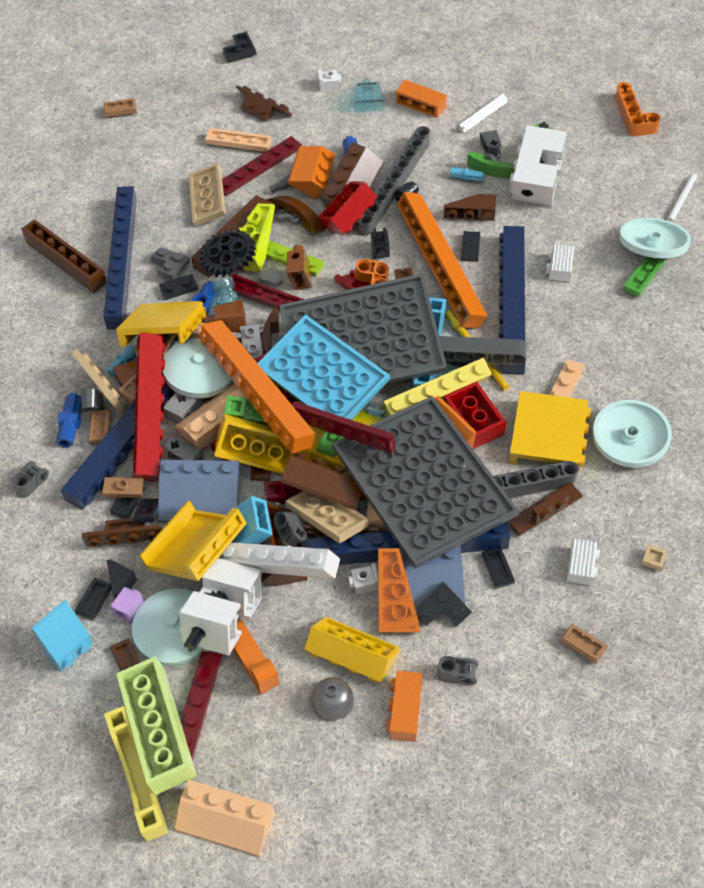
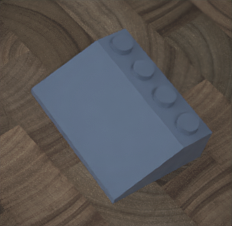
M161 460L158 522H169L187 501L192 503L195 510L223 515L228 514L232 508H236L239 503L241 481L239 461Z
M460 546L417 568L413 567L402 549H400L415 608L442 582L466 605Z

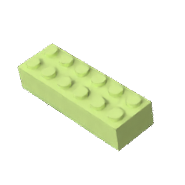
M155 656L116 673L145 780L149 788L157 795L188 781V779L196 778L197 774L165 669Z

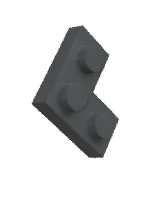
M160 247L151 256V262L162 265L157 270L158 276L173 281L189 265L190 257Z

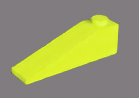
M257 204L247 217L248 221L243 228H239L241 232L245 230L246 234H250L256 247V255L252 256L254 261H248L250 266H244V271L261 272L263 268L275 209L274 204Z

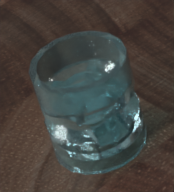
M224 277L211 282L212 291L217 294L215 296L216 305L239 300L237 292L233 291L235 288L233 277Z

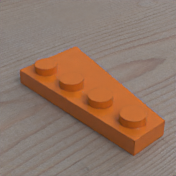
M378 549L379 632H421L400 549Z

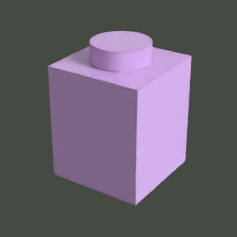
M124 587L111 605L113 614L131 624L136 611L144 602L142 594L136 589L130 590Z

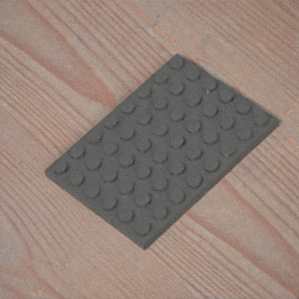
M423 273L279 305L285 335L306 314L388 373L391 379L386 384L447 371Z
M433 396L370 425L393 433L395 450L392 453L346 438L332 443V449L414 568L519 515L517 507Z

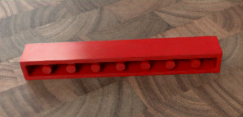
M140 332L136 350L132 478H144L146 482H156L160 474L161 465L159 462L163 454V447L160 446V440L163 439V429H160V422H163L164 412L161 411V405L164 403V394L161 393V387H164L165 381L164 376H162V370L165 367V359H162V353L165 352V342H162L163 335Z

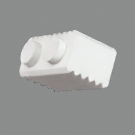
M553 244V249L549 250L548 260L551 263H547L546 268L549 280L570 282L574 253L573 245Z
M576 538L572 540L566 582L591 586L592 579L596 580L598 568L594 567V564L599 562L600 550H596V541H585Z

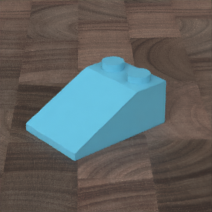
M66 600L61 602L32 627L45 656L60 671L70 667L75 662V659L79 655L86 653L93 644L89 633Z

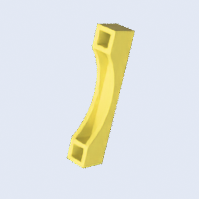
M482 358L384 401L380 409L386 418L430 396L434 398L440 396L442 398L476 381L479 384L485 382L492 373L485 359Z
M125 705L105 713L109 732L127 778L134 813L141 835L149 842L168 834L169 832L157 795L146 783Z

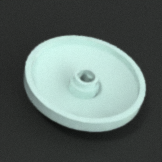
M656 218L630 220L622 225L619 234L620 242L627 249L652 258L680 256L688 251L691 242L690 234L683 227L673 222Z
M200 338L187 339L183 344H180V342L175 344L166 352L163 358L165 359V367L162 370V375L165 378L166 384L173 391L191 398L216 396L224 392L233 383L232 378L218 364L215 357L200 341Z
M621 400L607 405L598 413L593 426V440L599 452L615 464L632 468L649 466L659 461L668 451L672 437L670 424L664 414L654 406L638 400Z
M181 588L163 590L150 596L138 608L132 622V636L137 649L146 659L156 656L163 666H178L195 660L200 656L201 651L206 650L197 647L196 650L189 652L188 648L184 647V643H182V634L179 631L181 625L180 618L178 617L180 607L185 605L193 591Z

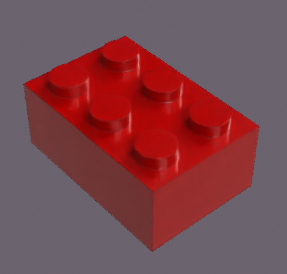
M350 181L317 219L329 232L347 234L352 229V225L363 217L366 209L374 205V200L378 196L365 182Z
M477 381L444 396V401L476 431L473 449L505 435V419Z

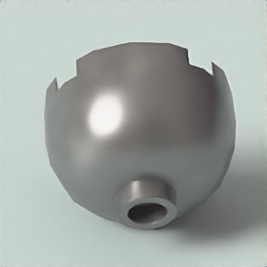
M328 677L319 681L313 688L311 695L312 708L315 714L321 719L331 722L347 717L354 704L353 691L348 683L337 677Z

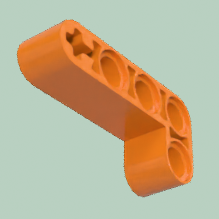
M620 82L617 85L615 100L628 133L631 136L657 133L660 115L654 112L642 114L632 86L628 82Z
M369 259L357 261L354 277L358 281L367 282L370 285L388 281L389 266L386 263Z
M241 619L237 620V629L242 631V634L233 651L259 694L262 695L280 685L278 673L269 658H265Z

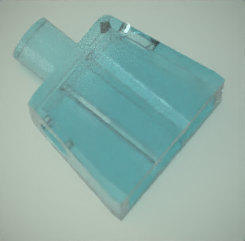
M364 79L362 83H357L353 99L354 113L384 111V96L379 83L371 82L370 79Z

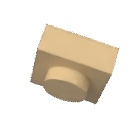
M648 544L641 565L661 571L668 551Z

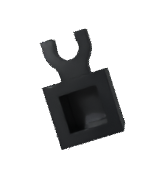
M386 227L383 228V231H376V228H373V232H370L372 258L382 259L390 257L388 230L386 231Z

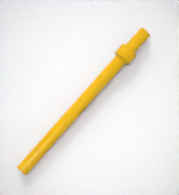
M448 310L445 316L451 322L452 328L458 331L462 337H471L465 328L461 327L454 314ZM487 363L493 378L503 391L509 389L510 386L493 364Z

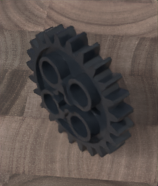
M231 228L230 232H227L224 229L222 234L218 231V236L211 235L212 240H206L208 244L202 245L204 250H200L201 256H199L201 264L206 272H209L211 276L214 274L216 278L220 274L222 278L226 274L229 277L232 276V273L238 275V270L244 271V266H250L248 261H254L252 256L256 255L255 243L250 234H246L245 230L241 232L240 229H237L234 232L233 228Z

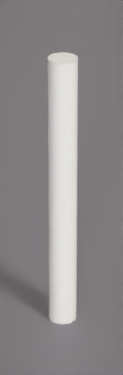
M692 173L667 221L673 222L697 178L696 174Z

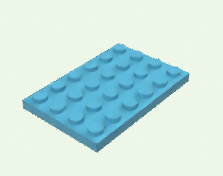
M306 314L257 363L272 382L300 403L350 420L391 379L388 373Z

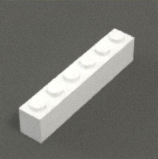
M230 543L219 556L220 559L261 569V573L333 579L336 577L340 558L329 549Z

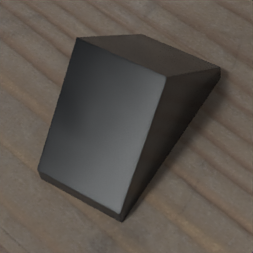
M109 559L106 561L113 595L116 599L124 587L131 590L137 579L133 570Z

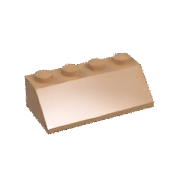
M233 383L224 392L215 396L174 427L192 446L202 450L217 439L220 423L225 412L227 395L246 397L240 388Z
M188 779L179 802L175 830L260 857L275 812L271 804Z

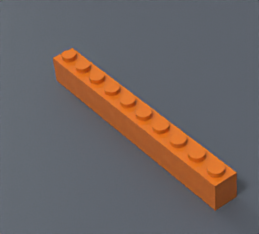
M404 192L397 203V207L461 327L480 328L487 314L422 195Z
M219 320L202 324L201 332L199 333L200 341L215 357L218 364L223 367L227 375L232 378L236 386L244 393V396L252 403L254 409L260 413L263 420L272 428L274 434L280 438L283 445L291 453L311 449L315 436L314 431L223 321Z

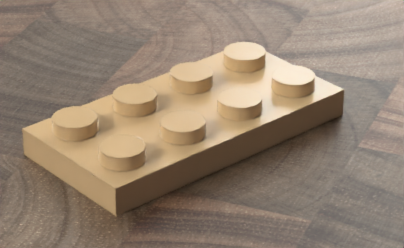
M219 163L189 174L193 224L197 227L226 215L222 172Z
M78 349L73 351L72 355L122 416L126 412L124 407L127 406L124 400L96 365L91 362L92 360L86 353L81 354Z
M302 491L285 501L286 508L297 513L302 519L339 544L369 526V519L356 510L306 491Z

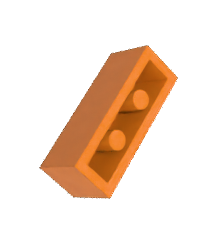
M404 80L395 91V101L403 106L438 118L447 106V95Z
M396 671V678L391 680V691H394V698H389L388 711H392L391 718H387L386 731L390 732V739L416 742L422 673Z

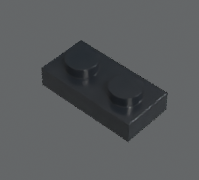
M192 274L159 284L164 300L198 290Z

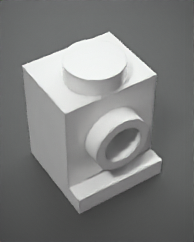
M318 69L320 92L339 90V83H342L341 74H337V70L321 71V69Z
M375 563L368 567L351 570V576H348L350 588H354L356 595L379 590L378 573Z

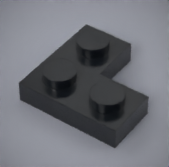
M247 31L232 35L235 45L222 48L227 63L257 55Z
M444 582L415 608L417 615L427 626L441 612L456 626L472 613Z

